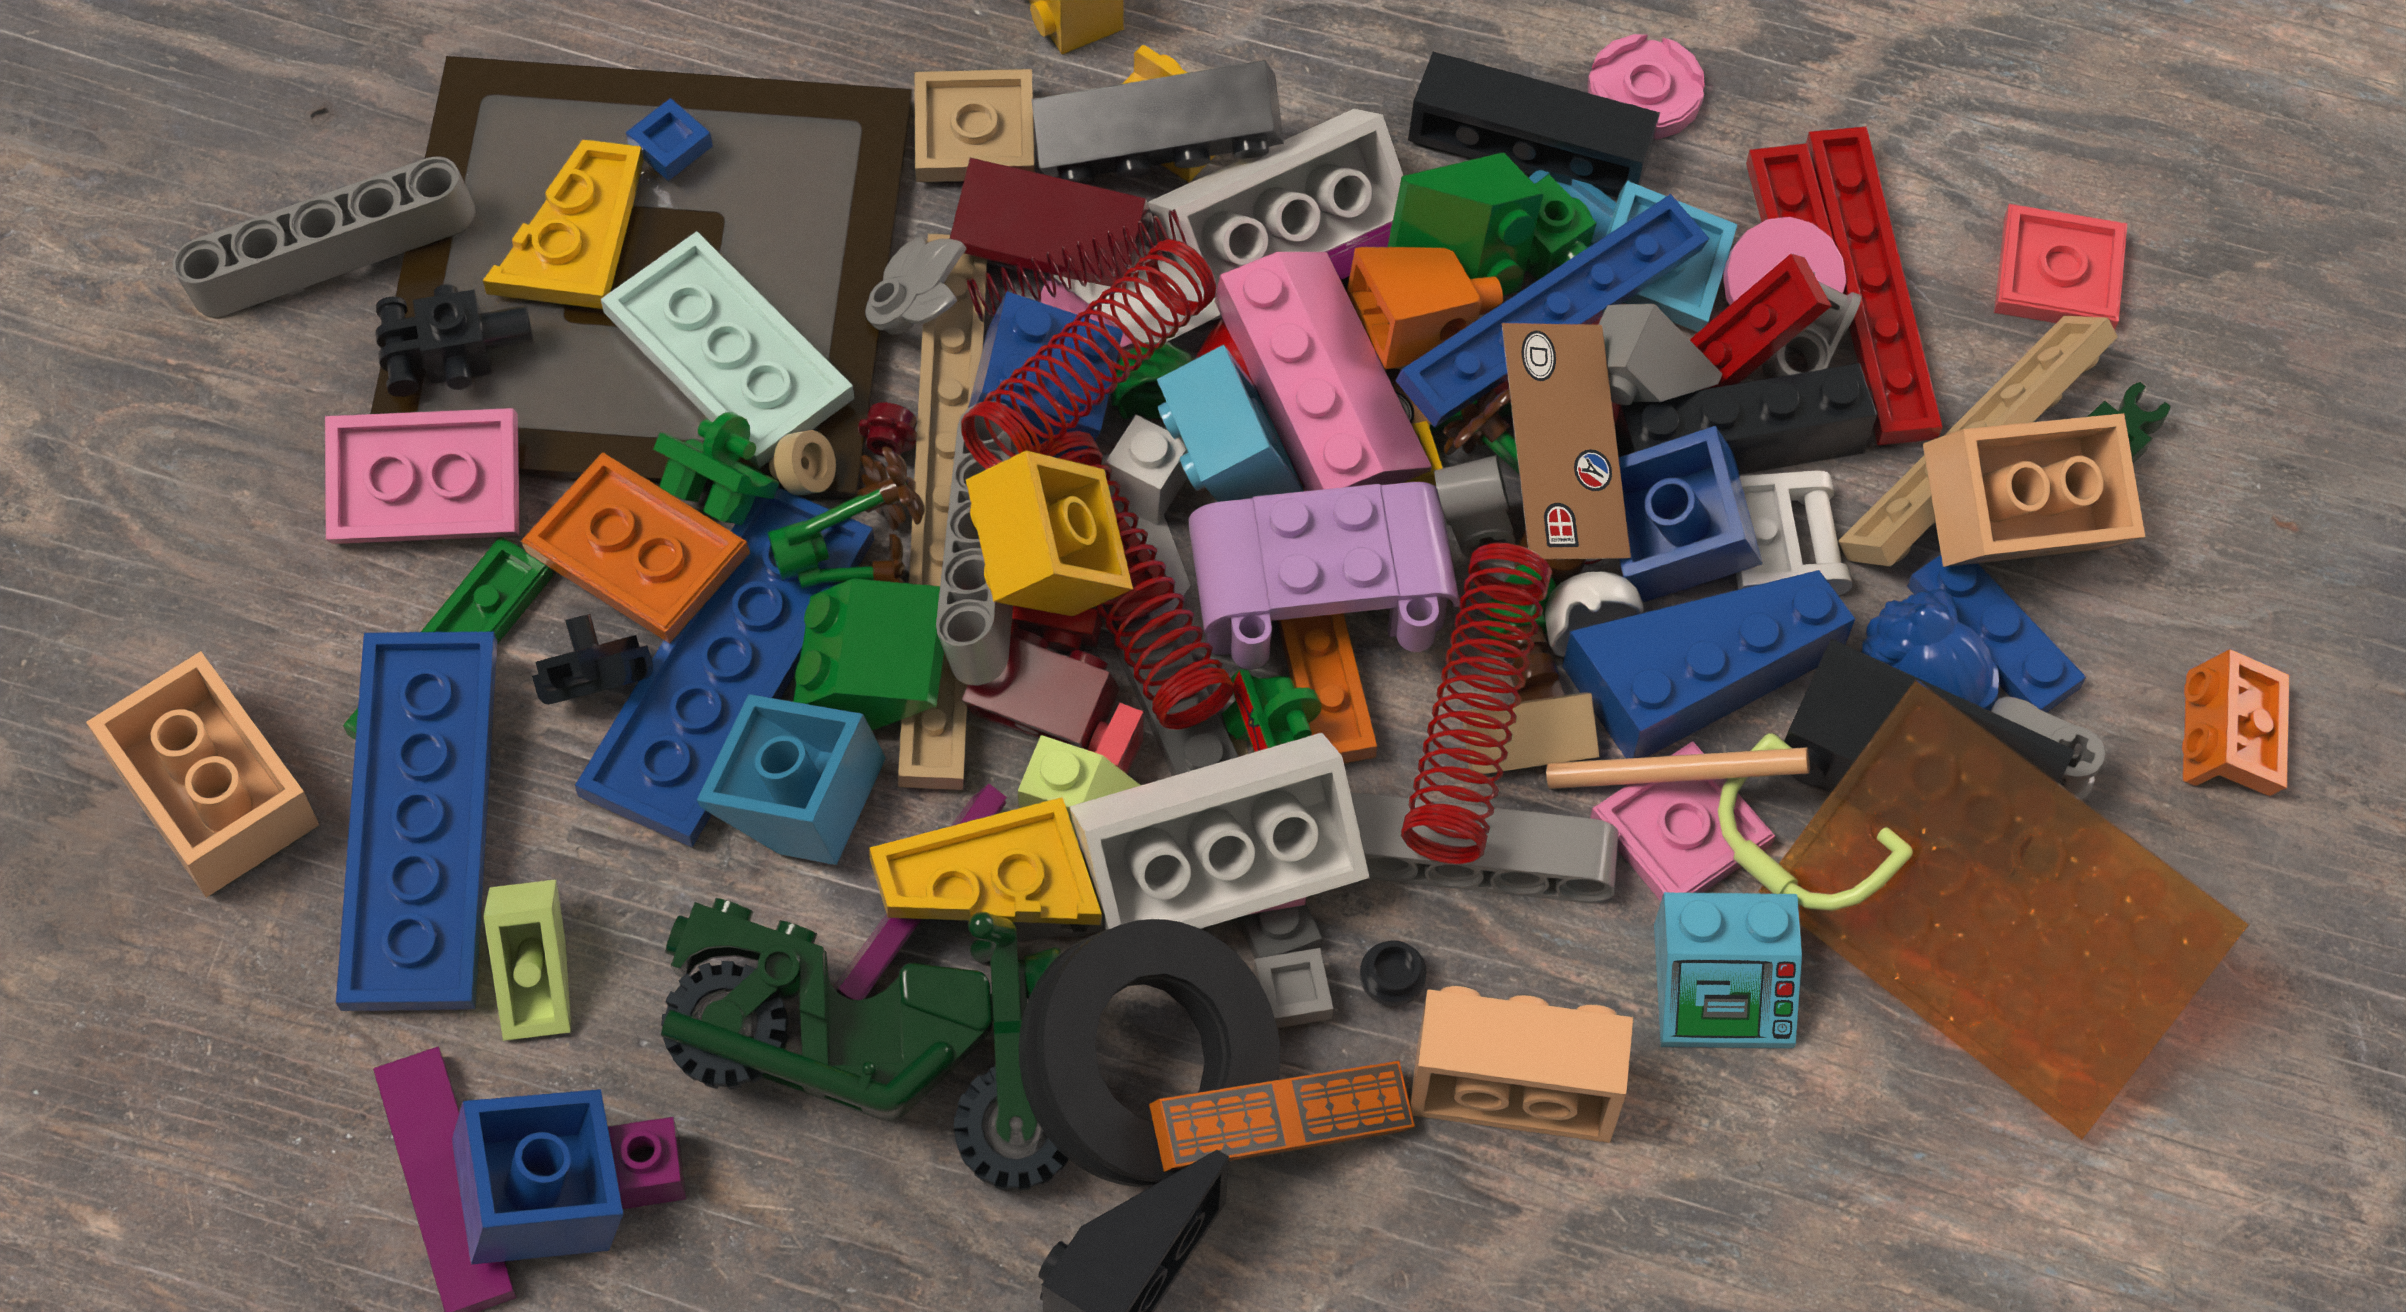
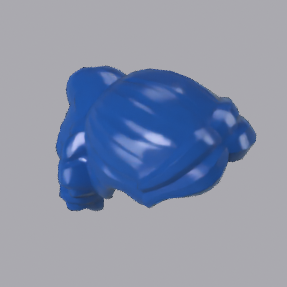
M1945 590L1920 591L1915 595L1911 594L1903 601H1888L1879 616L1873 618L1867 625V638L1863 640L1862 653L1991 711L1994 703L1998 700L1999 671L1997 665L1992 661L1989 650L1982 638L1970 627L1957 621L1958 613L1955 601Z

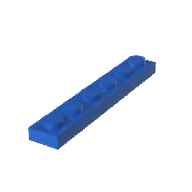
M1670 194L1404 367L1399 373L1396 382L1435 428L1508 380L1502 323L1592 324L1603 316L1607 305L1624 303L1702 251L1710 238Z

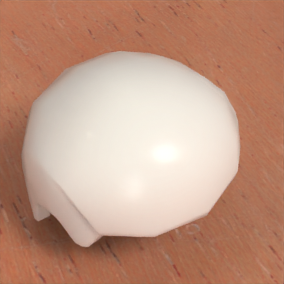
M1585 572L1561 582L1551 592L1545 611L1549 644L1554 654L1561 657L1565 656L1570 631L1641 614L1643 612V604L1636 587L1626 578L1607 572Z

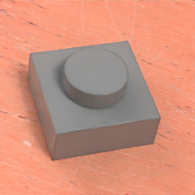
M1320 948L1255 959V976L1269 1000L1277 1028L1332 1019L1333 1005Z

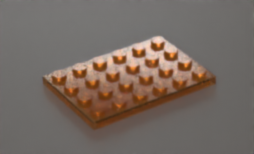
M1918 680L1914 681L1779 863L1798 880V886L1812 893L1835 894L1857 886L1868 878L1892 853L1877 840V835L1883 828L1888 827L1908 843L1913 849V855L1877 892L1860 904L1835 911L1808 909L1798 904L1799 923L2081 1140L2087 1136L2250 926V923ZM1764 885L1758 891L1760 894H1773Z

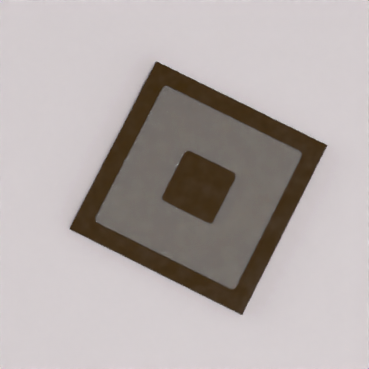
M446 56L425 158L437 156L454 162L475 204L476 214L472 223L458 234L404 253L395 297L403 298L407 302L408 311L405 314L406 318L415 317L413 300L434 296V289L444 284L456 286L458 292L475 289L481 313L526 305L533 342L489 349L492 374L471 377L472 384L462 390L450 389L447 386V382L431 384L426 368L413 370L419 385L417 392L406 397H395L387 391L388 372L380 367L370 414L513 408L518 413L519 474L578 479L603 452L653 484L660 485L669 459L667 456L653 450L660 432L667 433L683 442L691 438L704 442V438L698 435V427L703 420L708 418L603 312V309L488 295L483 284V279L493 265L500 266L513 248L512 238L522 224L529 225L546 201V190L582 139L628 145L626 132L671 98L711 133L713 147L669 181L644 160L611 291L697 231L853 385L854 399L812 429L824 435L831 444L835 454L836 472L833 482L825 491L807 494V496L856 498L858 496L857 492L862 467L861 456H863L865 438L858 432V424L860 420L867 419L870 409L880 330L873 327L867 320L865 309L871 291L878 283L883 281L884 271L891 257L912 105V89ZM741 457L738 459L748 466L774 478L769 469L770 461L760 469H757L750 460H745ZM708 478L704 488H712L714 481ZM779 483L778 488L785 490L781 483Z

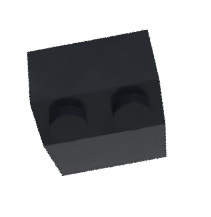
M1215 1150L1079 1228L1069 1245L1059 1241L1046 1257L1038 1274V1277L1043 1280L1040 1300L1043 1301V1312H1154L1226 1204L1229 1156L1219 1150Z

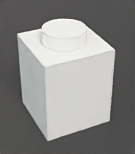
M1138 415L1134 417L1105 461V465H1108L1112 470L1110 480L1117 481L1121 485L1119 496L1126 497L1130 501L1128 511L1157 525L1187 479L1180 457L1188 453L1181 437L1175 440L1169 431ZM1108 485L1110 495L1113 496L1115 488L1112 485ZM1121 501L1113 503L1124 509V504Z

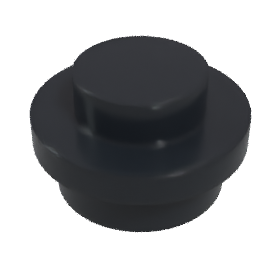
M1391 940L1379 943L1369 949L1362 959L1360 966L1361 985L1367 995L1380 1004L1388 1006L1407 1004L1421 993L1425 985L1427 971L1424 959L1415 948L1405 942Z

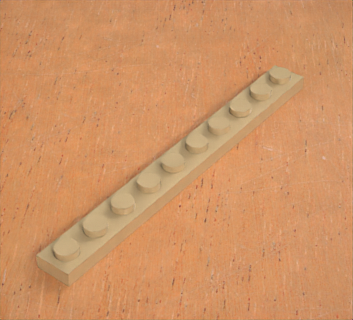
M928 234L927 242L929 243L937 239H949L950 235ZM964 253L944 282L955 294L957 302L937 318L924 323L922 330L914 481H916L915 492L922 499L925 512L921 523L918 525L915 524L912 518L909 584L940 586L957 427L961 415L968 409L983 350L985 307L976 291L983 315V322H981L969 293L967 278L969 280L971 277L974 278L985 301L987 259ZM945 652L937 706L901 720L898 787L963 790L967 706L962 701L968 684L959 681L952 673Z

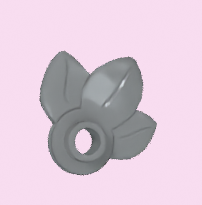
M923 236L906 243L889 261L884 271L883 281L878 283L871 291L865 309L867 320L876 329L885 330L889 334H900L909 330L915 324L927 323L947 311L957 302V298L944 282L965 252L966 246L962 242L953 239H937L928 243Z

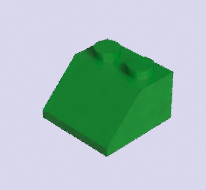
M1504 152L1404 175L1401 177L1387 247L1447 248L1454 251L1469 279L1495 276L1501 284L1503 296L1520 292L1544 193Z
M852 578L810 596L809 605L804 615L806 626L801 657L795 672L796 689L793 702L861 713L864 715L872 731L936 707L944 650L936 628L940 586Z

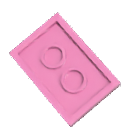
M513 408L325 416L326 540L331 544L519 536L518 413Z

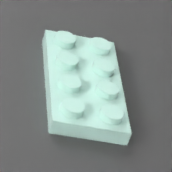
M697 231L601 298L603 312L710 421L713 422L725 412H734L747 419L750 425L749 441L756 445L755 454L749 460L757 469H760L771 460L776 446L782 437L787 434L814 429L854 399L853 385Z

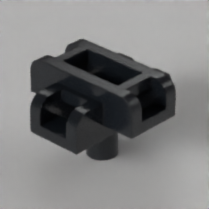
M586 614L565 620L573 652L536 661L538 674L533 675L532 678L539 700L544 704L550 705L647 679L653 672V663L648 645L640 647L637 635L599 644L591 614Z

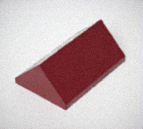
M970 157L949 239L962 242L966 246L964 254L1015 266L1019 262L1021 267L1032 270L1031 258L1034 257L1041 271L1050 274L1046 255L1048 251L1051 253L1061 276L1067 278L1062 255V247H1065L1081 280L1084 281L1077 242L1079 241L1083 245L1099 277L1092 238L1093 236L1097 238L1114 271L1107 235L1108 231H1110L1115 237L1129 266L1123 226L1128 228L1140 251L1142 244L1138 222L1139 220L1143 222L1148 232L1151 226L1152 213L1146 198ZM1142 229L1143 239L1145 240L1146 235ZM1127 235L1133 267L1138 255ZM1112 238L1117 276H1113L1109 271L1096 244L1102 280L1101 282L1096 280L1081 250L1087 282L1111 287L1115 280L1122 278L1126 273L1127 268ZM1066 256L1070 279L1078 280ZM1051 262L1052 270H1053V275H1057V276H1058V274H1057V272H1056V270H1055V268H1054V266H1053V264H1052V262Z

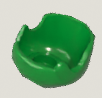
M1166 342L1162 348L1154 350L1150 359L1142 361L1137 371L1130 372L1125 382L1117 383L1116 389L1111 393V405L1117 406L1123 419H1130L1135 413L1148 419H1162L1158 406L1165 403L1166 400L1157 379L1195 359L1188 352L1170 342ZM1140 346L1142 355H1145L1149 349ZM1135 347L1127 350L1131 354L1137 355ZM1120 357L1116 363L1124 366L1122 357ZM1127 357L1129 366H1133L1137 360ZM1115 368L1117 378L1121 377L1124 371Z

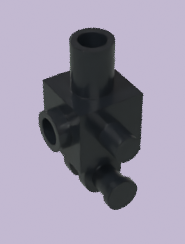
M440 285L434 289V296L413 300L415 317L410 318L405 316L408 308L407 302L403 298L395 296L386 297L376 303V313L381 319V325L375 331L377 345L381 348L378 353L379 364L383 370L388 372L387 391L395 397H406L416 393L419 385L413 370L426 368L431 384L447 382V386L450 389H466L472 384L471 377L492 374L489 349L533 342L526 305L481 313L475 289L458 292V288L454 285Z

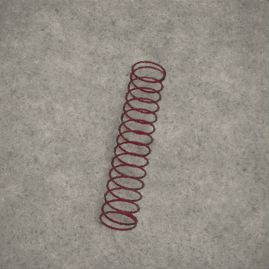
M1173 209V212L1169 210L1168 215L1173 240H1176L1172 217L1180 231L1183 243L1187 245L1176 210ZM1154 215L1153 222L1157 243L1160 242L1157 223L1165 239H1169L1159 218ZM1139 220L1138 229L1145 257L1147 254L1142 229L1152 248L1154 244L1143 222ZM1123 226L1124 241L1129 261L1128 266L1112 232L1108 231L1113 271L1099 241L1093 236L1092 242L1098 267V277L1083 245L1078 241L1077 249L1083 273V283L1067 249L1062 247L1068 288L1051 253L1047 251L1046 255L1053 292L1047 284L1036 259L1032 257L1031 262L1038 298L1019 262L1016 263L1022 296L1025 297L1021 274L1034 299L1040 302L1041 291L1036 268L1048 292L1055 298L1056 285L1051 262L1066 291L1071 292V279L1066 256L1083 287H1086L1087 279L1081 250L1093 275L1099 282L1102 280V273L1096 244L1109 271L1115 277L1117 276V266L1111 238L1127 270L1132 268L1127 235L1139 259L1142 256L1128 228ZM1001 267L1005 293L1008 291L1007 279L1012 292L1017 294L1006 270ZM987 272L986 280L993 315L987 307L974 278L971 277L970 280L967 278L969 293L981 322H983V315L976 291L987 313L992 318L996 312L991 285L1000 304L1002 302L995 284Z

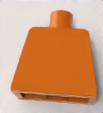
M1359 247L1354 250L1347 294L1385 369L1411 364L1478 320L1479 315L1487 314L1503 303L1501 284L1495 276L1469 279L1454 251L1447 248Z

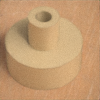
M807 430L787 434L781 438L776 446L774 456L769 463L770 473L776 480H779L785 490L793 495L801 496L822 492L833 482L836 472L835 454L826 437L817 431Z

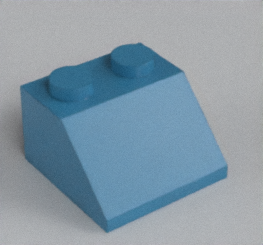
M748 694L696 801L702 809L778 854L837 865L886 757L864 715L861 713Z

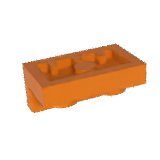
M2231 649L2190 669L2186 675L2184 687L2186 699L2184 739L2182 743L2184 754L2183 781L2197 786L2220 775L2267 796L2286 789L2289 674Z

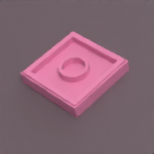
M1692 741L1671 756L1704 753ZM1726 779L1628 784L1592 808L1591 819L1605 821L1618 829V852L1660 901L1664 892L1704 893L1742 867L1734 860V851L1722 836L1717 812L1722 787L1727 781ZM1738 793L1734 809L1737 830L1746 841H1753L1765 851L1772 846L1775 835Z

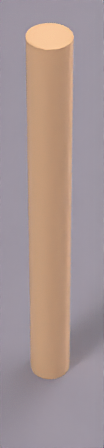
M1806 747L1547 764L1546 774L1549 789L1809 774L1810 760L1809 751Z

